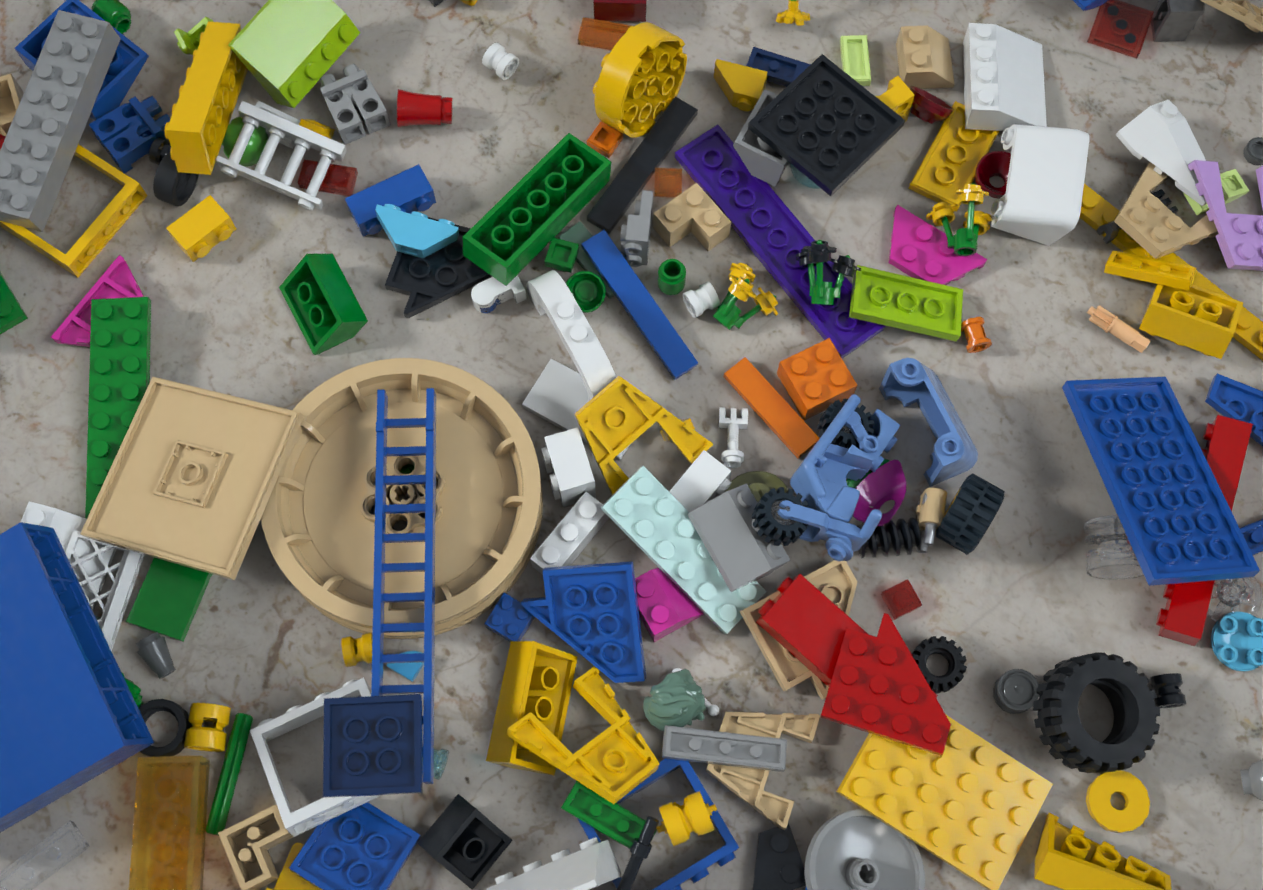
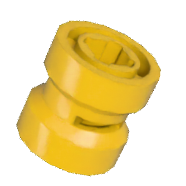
M372 632L363 634L360 638L349 636L341 639L342 654L346 667L356 666L358 662L363 661L367 664L372 663Z

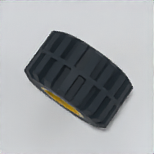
M972 473L965 479L946 510L941 525L936 529V537L968 555L977 547L1004 500L1005 491Z

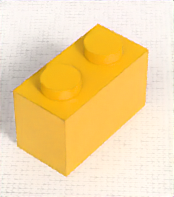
M209 195L166 229L177 245L194 262L198 258L206 256L211 248L219 242L227 240L236 230V227L230 216Z

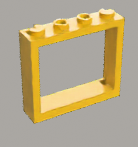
M79 144L74 155L122 185L123 188L66 254L26 228L0 221V226L4 230L77 278L147 197L139 182Z

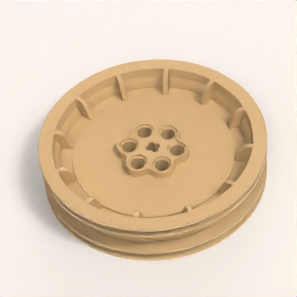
M392 358L365 363L328 379L305 396L293 409V411L300 412L304 417L262 514L261 523L264 535L278 566L302 596L323 615L356 632L363 634L372 632L373 634L375 515L370 514V509L375 505L377 390H385L388 396L387 419L426 418V388H434L436 393V481L438 486L436 487L435 635L451 631L473 621L498 603L503 593L507 594L518 581L534 552L542 522L543 493L538 459L530 435L516 411L495 389L478 377L452 365L419 358ZM426 427L387 428V447L426 446ZM426 456L387 457V476L426 475ZM405 465L415 466L414 470L409 474H402L400 472ZM425 484L386 485V505L425 504ZM408 493L410 498L407 501L402 499V501L400 502L398 497L401 494L406 496V494ZM421 513L386 514V534L425 533V519L420 517ZM399 520L408 522L404 530H393L394 524ZM425 542L385 543V563L425 562ZM425 572L385 573L384 593L425 592ZM424 601L384 603V624L424 623ZM424 632L384 633V638H424Z

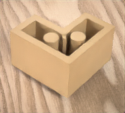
M697 183L653 213V228L669 247L689 233H692L705 249L710 251L730 235L731 221Z
M277 804L218 833L241 890H258L278 880L279 876L268 850L293 838V836L285 829Z

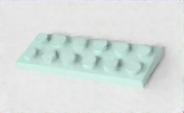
M641 466L601 507L610 519L724 634H728L743 618L740 611L757 603L767 592L757 581L733 592L730 591L687 514L689 512L644 466Z

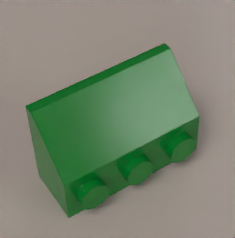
M306 254L279 287L313 355H318L353 338L368 322L333 254Z

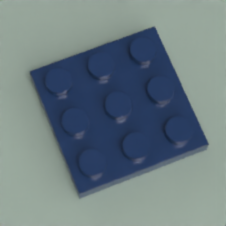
M421 694L324 698L323 797L423 793Z

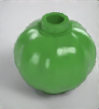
M240 116L234 118L228 125L222 142L224 146L223 151L228 159L244 125L242 122L243 118ZM258 126V128H254L239 165L247 167L258 163L268 140V134L264 127Z

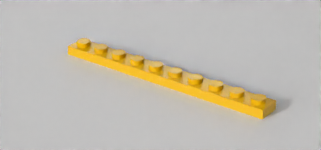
M1084 184L1079 218L1097 230L1100 226L1114 221L1120 211ZM1123 229L1119 230L1118 236L1111 241L1112 244L1124 253L1154 258ZM1175 253L1157 258L1158 260L1190 266ZM1196 270L1192 282L1193 285L1232 298ZM1242 306L1233 338L1263 361V322Z

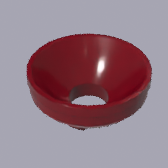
M910 87L914 94L910 112L919 119L933 124L934 122L947 119L952 114L954 109L943 100L918 87Z
M1005 151L990 152L980 159L976 167L975 180L977 185L981 186L982 191L989 192V196L992 198L1000 199L1006 194L1011 153ZM992 176L1001 177L1004 181V186H992L989 178Z

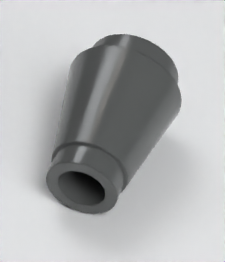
M158 632L136 643L139 649L137 653L154 673L158 675L159 679L170 675L176 670L165 637H160Z

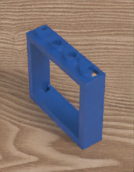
M674 759L660 761L657 771L617 802V804H620L676 769L681 768L693 791H700L704 803H708L709 806L713 805L712 800L689 761ZM718 810L712 812L710 819L725 845L652 890H682L680 884L690 878L693 883H696L710 874L707 868L716 862L722 867L736 858L733 852L738 850L739 846ZM578 819L588 839L597 837L598 842H601L595 829ZM622 877L612 880L616 889Z

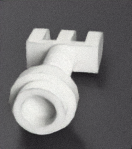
M719 407V428H727L728 434L727 450L721 453V460L727 468H738L744 461V453L738 450L739 429H747L748 408H742L741 418H736L737 409L731 408L730 418H726L725 407Z

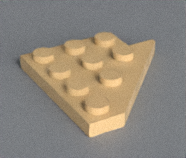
M834 560L804 576L849 616L857 580L846 561ZM777 591L740 611L782 690L786 691L809 678L821 700L825 699L829 687L756 623L761 616L758 610L769 598L774 601L780 592Z

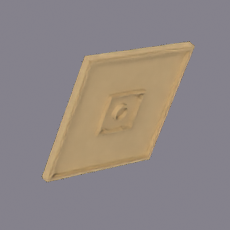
M152 376L80 534L92 540L235 580L304 416L297 411Z

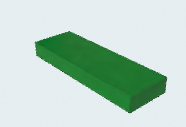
M578 781L574 784L561 807L564 811L628 849H631L634 839L639 838L645 823L644 819L617 803L612 804Z

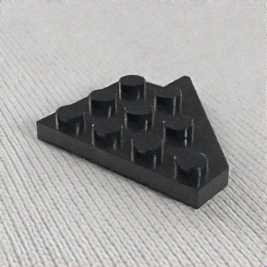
M428 217V219L438 221L437 219ZM455 224L454 226L459 227L457 241L425 258L397 251L385 287L387 290L409 295L403 312L406 318H411L492 277L463 256V236L471 228Z

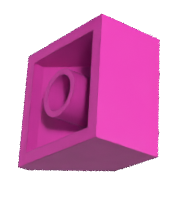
M660 568L652 569L635 578L639 617L653 642L704 615Z

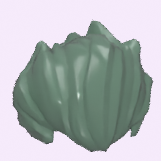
M687 669L667 674L660 684L651 688L650 694L652 696L645 697L643 701V710L646 718L661 731H664L666 725L684 727L692 725L693 720L698 719L702 721L705 719L703 713L706 710L705 696L702 694L701 687L696 684L690 671Z

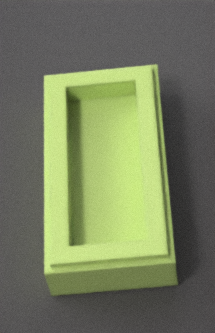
M867 35L841 36L842 70L860 85L870 86L871 72Z

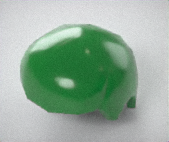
M579 271L570 276L565 282L583 313L595 311L605 300V284L600 276L591 271Z

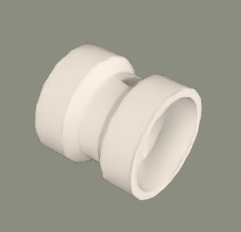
M494 43L486 50L482 64L490 70L494 69L497 76L506 80L516 71L519 65V58L512 53H507L505 48L499 43Z
M709 281L701 284L699 289L695 291L689 290L683 293L684 303L693 318L702 315L706 309L713 310L720 306L718 295Z

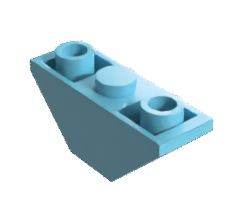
M392 204L376 206L377 219L398 252L425 258L458 239L459 227L454 226L455 224L449 220L428 219L427 215L413 211L411 214L406 213Z

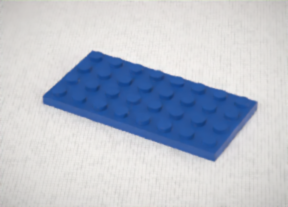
M1143 377L1070 380L1065 382L1062 387L1148 585L1254 577L1260 569L1167 378Z

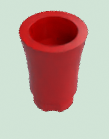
M398 89V127L441 125V123L452 124L451 97L442 98V95L420 94Z

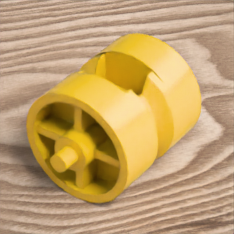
M700 791L684 798L683 805L681 806L676 802H670L659 807L663 821L661 822L662 825L657 827L658 833L663 831L665 834L668 833L673 846L690 839L691 832H695L699 836L715 830L710 816H712L713 811L717 810L716 805L709 806L708 803L705 804Z

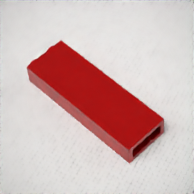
M801 574L792 579L788 576L777 588L780 594L776 599L772 601L769 598L758 610L761 616L756 623L829 687L847 628L868 633Z

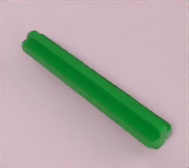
M237 713L235 715L206 826L208 834L219 836L218 833L225 830L253 717L249 714Z

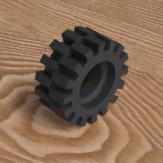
M932 636L928 640L925 639L912 652V656L931 690L938 694L954 688L963 679V674L967 669V666H964V663L967 661L966 656L961 654L962 648H957L954 645L955 641L952 639L947 641V637L944 636L940 638ZM940 654L947 659L949 668L945 675L936 676L930 673L926 665L927 658L930 655Z

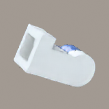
M518 275L507 286L491 277L475 285L471 292L474 307L481 313H490L498 304L512 298L515 299L517 304L527 299L525 289Z

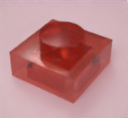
M908 579L881 593L894 620L922 606Z

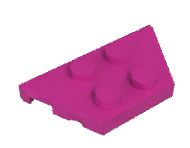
M899 205L895 207L889 264L912 278L947 285L951 281H957L965 277L966 273L976 268L980 269L985 265L987 259L978 253L970 256L954 254V248H948L947 236L944 232Z
M121 255L115 259L51 336L56 343L90 347L91 299L144 297L128 264Z

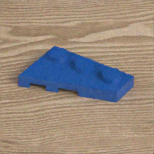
M1217 373L1213 377L1205 402L1225 417L1253 424L1250 437L1263 446V391Z

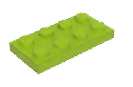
M857 265V267L861 268V271L855 270L853 275L850 318L955 342L960 338L963 289Z

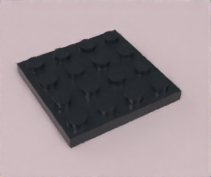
M822 54L749 122L748 129L829 196H832L904 126L905 120Z

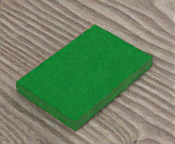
M154 557L126 622L184 642L212 574Z

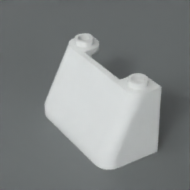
M1013 124L1006 128L1001 136L1003 149L1011 152L1006 194L999 200H995L991 207V227L1050 246L1072 231L1078 223L1089 148V134L1078 129Z

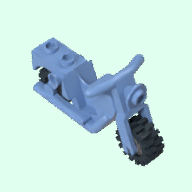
M852 394L849 399H843L842 402L836 400L833 404L831 403L819 419L820 422L817 428L820 429L818 433L819 440L791 477L790 485L793 490L789 488L785 493L784 487H779L777 491L775 488L770 489L755 506L752 519H756L753 522L754 528L760 527L757 534L760 537L765 534L767 537L764 541L767 543L773 539L775 546H779L782 542L783 546H788L791 542H796L798 538L809 542H816L821 539L826 541L825 546L831 558L836 561L851 560L853 552L858 551L872 536L881 520L882 513L878 509L872 510L862 529L850 524L849 521L854 514L860 492L855 488L848 487L846 478L857 481L862 479L869 469L875 472L884 460L880 456L883 450L888 453L898 440L894 437V434L901 425L879 409L873 415L870 412L865 414L863 411L866 407L864 405H861L860 408L857 407L861 399L855 394Z

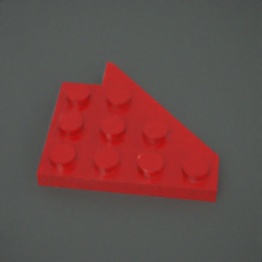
M883 614L877 637L847 628L820 717L942 756L951 723L889 614Z

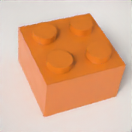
M830 338L780 361L777 371L779 379L804 421L825 411L836 400L842 402L843 399H849L855 393L858 386Z

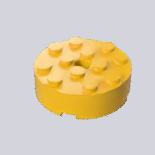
M650 22L630 26L611 52L607 53L602 60V70L598 81L593 87L595 111L598 118L603 123L632 138L648 133L656 123L654 121L661 111L664 112L680 90L687 64V55L682 50V47L685 45L684 41L680 37Z

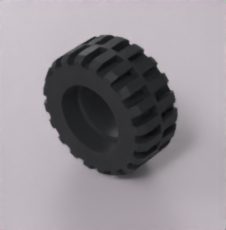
M1096 652L1061 661L1055 665L1054 669L1048 670L1043 676V680L1046 683L1039 684L1036 690V694H1039L1040 697L1039 700L1033 703V710L1038 711V719H1034L1036 728H1041L1043 735L1039 736L1043 745H1050L1049 753L1055 759H1063V765L1070 769L1077 768L1079 772L1102 773L1128 769L1132 767L1133 763H1139L1145 758L1146 753L1144 751L1151 750L1155 744L1152 736L1159 733L1160 724L1156 723V716H1160V707L1155 706L1154 699L1157 698L1154 689H1149L1147 685L1149 679L1144 673L1138 674L1136 672L1138 669L1136 665L1130 661L1123 662V658L1115 654L1107 655L1106 653ZM1089 684L1096 686L1104 692L1113 708V727L1103 742L1092 738L1084 729L1079 718V699L1083 690Z

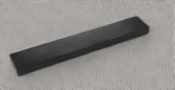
M675 96L587 215L588 222L602 230L605 229L608 234L611 233L696 117L698 109Z

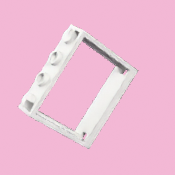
M364 678L350 680L342 688L333 692L322 693L315 697L314 701L303 706L291 707L286 711V714L275 719L263 720L257 727L250 730L285 829L293 837L381 796L324 797L292 812L267 744L268 741L324 716V698L371 696V688Z

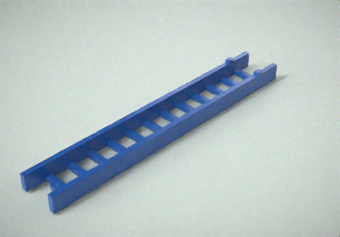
M426 388V418L387 419L388 396L385 390H377L371 696L424 693L422 716L423 783L434 784L436 393L434 388ZM426 427V446L387 447V428ZM426 456V475L387 476V457ZM426 484L425 504L386 505V485ZM425 513V533L386 534V514ZM425 542V562L385 563V543ZM425 572V592L384 593L385 573ZM424 601V623L384 624V603ZM424 632V653L383 654L384 633ZM424 662V684L383 685V663Z

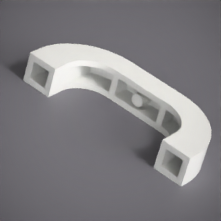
M551 270L526 283L528 295L539 315L541 316L546 313L579 371L590 401L616 378V374L568 286L555 270Z

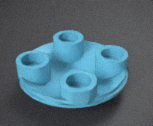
M1231 612L1222 616L1215 623L1211 632V646L1214 654L1222 664L1236 671H1250L1263 665V619L1246 612Z

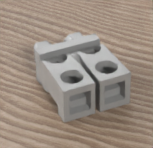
M356 64L345 67L343 70L345 77L336 81L333 74L320 78L322 86L320 90L344 145L366 136L362 121L355 109L358 110L369 134L391 125L387 110L368 79L365 70L360 71Z

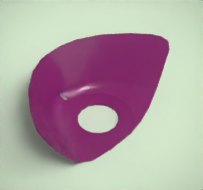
M894 459L880 466L875 472L870 473L855 488L860 492L853 514L856 520L865 522L872 510H880L881 506L889 500L895 501L894 507L887 513H882L878 525L881 526L889 522L901 506L907 491L905 475L899 460Z

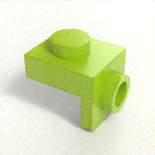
M204 17L188 32L179 28L174 31L178 39L177 45L182 52L187 55H193L194 50L198 49L200 44L201 32L205 31L208 21L213 22L212 19Z

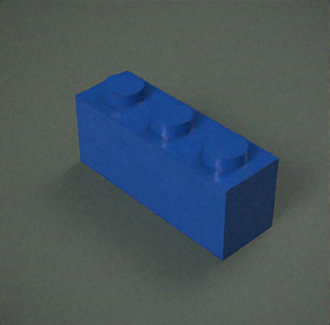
M419 164L345 198L348 209L363 237L368 234H376L383 229L377 219L375 210L377 205L392 204L399 207L401 211L411 214L413 211H425L432 204L436 203L434 191Z

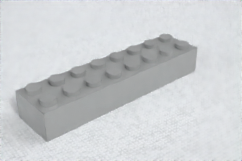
M58 10L0 150V221L43 232L121 39L109 22Z

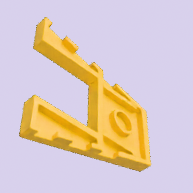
M620 376L616 377L574 414L612 496L629 479L613 459L655 422L659 424L690 463H693L703 450L707 451L713 446L712 442Z
M594 666L574 681L573 688L611 725L574 754L532 712H529L508 727L506 735L604 799L615 804L657 771L660 763L640 732L636 733L629 722L630 717L625 709L622 710L614 698V691L609 684L604 683L599 675L600 670Z

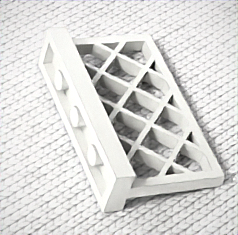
M73 530L65 554L69 562L72 556H74L76 561L71 564L72 569L79 566L86 580L80 582V586L83 587L89 584L96 597L88 601L89 605L91 606L99 602L103 609L102 617L97 622L112 651L145 555L82 536L80 531ZM78 539L91 542L96 551L79 559L75 552ZM96 544L104 545L105 547L98 549ZM112 548L124 551L121 562L108 567L102 554ZM99 556L106 569L89 578L82 564ZM118 569L116 577L114 578L112 571ZM109 574L113 581L110 591L99 596L92 582ZM108 597L106 605L104 606L102 600Z

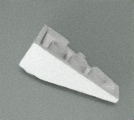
M1169 99L1149 106L1117 132L1116 136L1139 160L1142 157L1146 158L1156 166L1153 169L1160 175L1163 172L1175 180V186L1201 206L1207 204L1204 195L1200 196L1195 184L1198 183L1195 171H1190L1188 164L1194 160L1206 161L1186 118Z

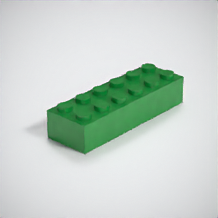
M568 133L463 236V256L507 286L552 240V237H555L609 182L612 162Z

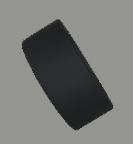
M169 152L161 160L156 170L153 181L154 195L163 202L174 206H182L191 197L199 174L178 172L175 161L171 159Z
M166 699L150 700L141 705L138 709L145 723L152 714L166 711L175 716L178 722V732L170 744L163 747L150 745L140 752L156 759L172 758L182 752L185 748L186 731L192 727V724L188 721L189 715L187 711L177 703Z

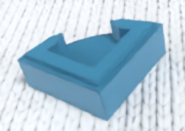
M407 651V652H403V653H400V654H414V653H422V652H418V651ZM424 662L388 663L386 666L413 682L424 666Z

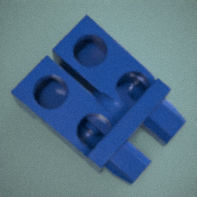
M135 96L128 100L129 103L119 106L89 124L97 140L124 174L133 169L131 164L149 154L150 147L156 138L162 137L166 139L164 133L165 124L170 122L171 118L168 114L156 120L152 118L162 112L161 106L153 96L141 102Z

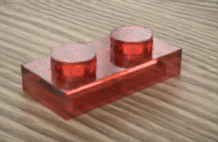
M304 159L297 182L299 188H308L319 163L318 161ZM330 164L319 191L351 196L358 175L357 168Z

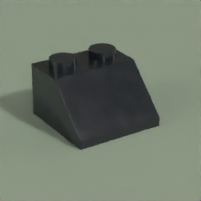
M458 794L419 840L418 844L437 862L473 890L513 840Z

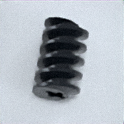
M899 518L896 525L893 520L885 523L884 526L877 525L872 536L858 550L860 557H865L866 550H870L873 558L876 557L878 549L882 550L885 557H888L890 548H893L896 556L900 555L901 547H905L907 555H911L913 546H916L919 551L921 540L918 521L916 518H910L908 523H906L904 519Z

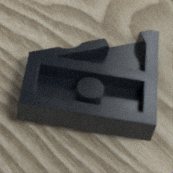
M789 823L785 830L775 827L760 832L758 834L752 890H794L805 886V868Z

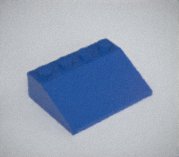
M66 0L14 49L25 65L33 71L58 10L102 21L105 20L81 1ZM114 27L113 29L121 39L91 111L90 117L93 120H97L120 106L149 57L145 51Z

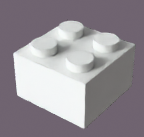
M578 427L544 437L546 447L541 448L542 458L547 474L553 473L549 475L555 500L561 499L562 506L566 507L576 504L585 492L596 498L595 480Z

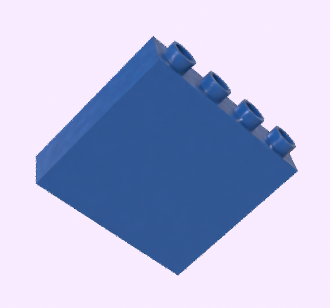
M23 522L0 534L1 833L154 743L54 528Z

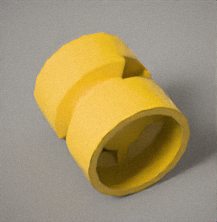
M192 703L188 718L192 727L186 731L184 747L200 751L224 752L227 734L223 731V728L229 725L231 708L217 704ZM212 722L214 725L213 728L202 727V723Z

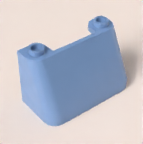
M904 358L891 363L879 387L884 399L897 398L902 401L904 407L917 402L937 440L934 444V452L930 455L932 465L923 474L929 486H934L973 468L978 460L977 449L937 374L914 358Z

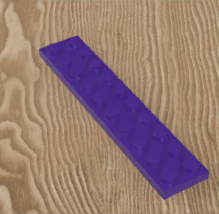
M719 125L714 126L675 152L676 160L694 182L704 190L731 221V227L824 340L831 339L842 359L885 329V325L849 317L852 284L846 277H844L841 286L840 298H834V305L811 304L812 296H810L808 268H801L799 266V261H796V254L801 253L803 247L811 246V242L815 241L814 238L768 183L750 174L735 150L733 141ZM823 262V281L832 282V287L834 288L839 274L831 271L833 262Z

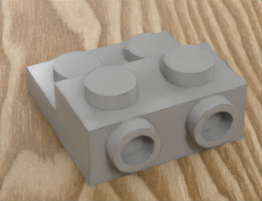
M642 190L641 201L636 200L634 215L628 214L627 225L622 224L621 253H625V259L631 267H639L648 263L653 216V191Z

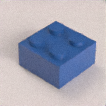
M503 593L484 624L486 628L509 642L521 641L535 616L522 607L521 602Z

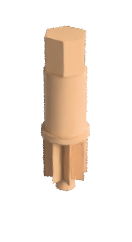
M1100 305L1096 309L1091 306L1087 311L1091 315L1089 321L1141 353L1151 342L1150 339L1139 333V331L1120 320L1117 315L1115 316Z

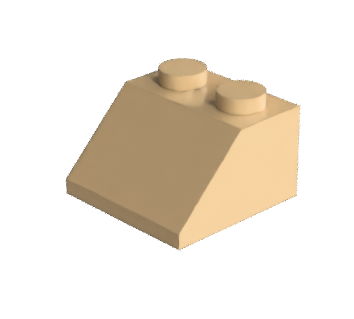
M928 25L901 26L896 49L899 75L909 89L911 86L920 89L953 88L955 84L949 39Z

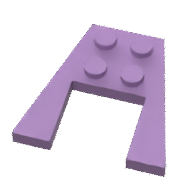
M1194 160L1188 164L1190 171L1194 170L1197 176L1198 183L1195 185L1199 195H1204L1209 207L1206 213L1209 221L1214 222L1219 234L1215 237L1228 269L1263 271V215L1226 213L1218 162ZM1263 166L1256 169L1263 210Z

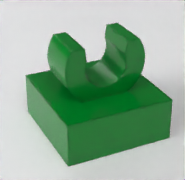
M552 237L544 261L545 266L554 268V270L571 273L579 251V244Z

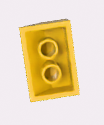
M1157 284L1139 329L1152 336H1159L1177 345L1200 351L1204 355L1222 359L1235 333L1243 302L1191 284L1189 291Z

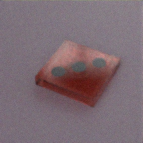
M1108 0L1099 6L1087 42L1137 59L1154 12L1120 0Z

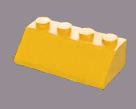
M535 641L510 642L486 758L487 762L514 769L555 775V766L509 738L506 733L508 727L529 712H532L560 742L562 741L578 656Z

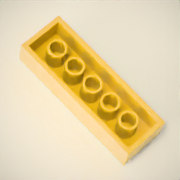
M208 21L205 31L200 34V44L198 49H195L193 52L192 65L187 68L185 83L180 86L178 101L172 106V116L170 122L165 124L164 130L165 138L169 139L171 145V159L175 161L177 171L180 173L211 175L248 71L247 67L228 46L241 31L240 24Z

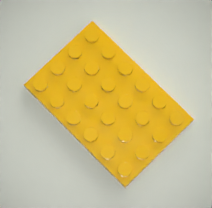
M949 716L947 718L951 723L942 756L869 733L836 792L986 889L998 890L1053 784Z

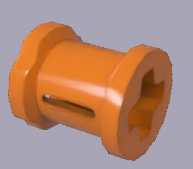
M982 317L970 318L961 323V331L965 334L968 343L966 349L969 353L983 351L992 345L991 339L986 336L983 327L985 322Z

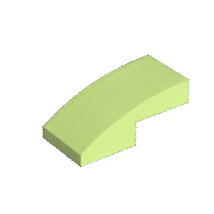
M1236 169L1220 174L1225 204L1249 192L1248 187ZM1183 193L1197 216L1209 210L1207 204L1201 206Z

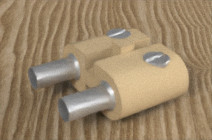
M927 488L919 497L916 508V520L919 524L921 540L920 550H917L919 553H927L928 546H933L936 529L941 525L945 516L947 492L943 489Z

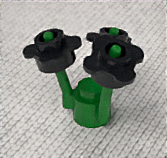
M813 241L811 246L803 247L801 253L796 254V261H799V266L801 268H808L810 296H812L811 304L834 305V298H840L844 277H853L855 270L861 271V268L854 266L855 260L851 259L849 255H839L838 260L832 259L831 253L837 252V248L830 247L827 241ZM823 262H833L831 271L839 274L834 288L832 287V282L823 281Z

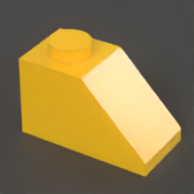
M716 59L714 79L730 104L742 111H752L765 89L768 72Z

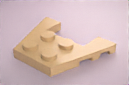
M725 712L719 732L779 739L781 733L812 743L821 715ZM708 764L706 769L708 774L782 830L786 829L794 801L764 791L769 770Z

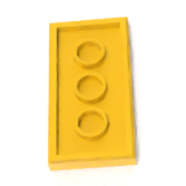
M955 101L952 105L954 109L952 114L944 120L908 189L937 203L957 204L959 209L961 195L956 194V190H964V185L973 183L976 167L980 159L988 154L1000 131L965 129V105Z

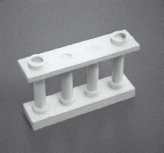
M242 101L238 112L240 117L243 118L242 122L244 125L229 159L217 156L216 162L221 167L220 171L234 178L240 175L298 200V205L313 211L314 207L321 210L323 203L321 199L316 198V195L331 161L334 162L335 159L343 161L346 154V146ZM261 126L269 130L270 136L253 171L239 165V162L254 128ZM284 137L294 140L296 146L279 182L265 176V173L280 139L283 140ZM312 148L320 152L321 158L306 192H302L290 185L305 151H309Z

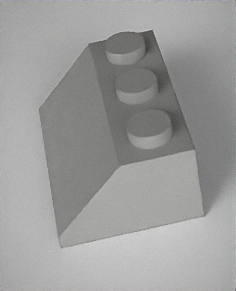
M765 89L733 146L752 176L776 187L789 162L748 129L749 122L778 96Z
M747 484L728 490L687 514L731 592L771 574L790 561L781 544L775 546L773 539L767 543L764 541L767 537L765 534L761 537L757 534L760 527L754 528L753 522L756 519H752L757 501Z

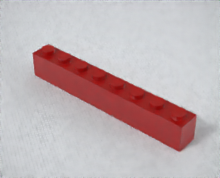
M1217 415L1213 423H1207L1203 439L1207 440L1205 449L1201 448L1232 511L1253 424ZM1215 580L1166 584L1163 598L1167 599L1165 609H1160L1156 620V625L1161 626L1158 636L1195 646L1202 637Z

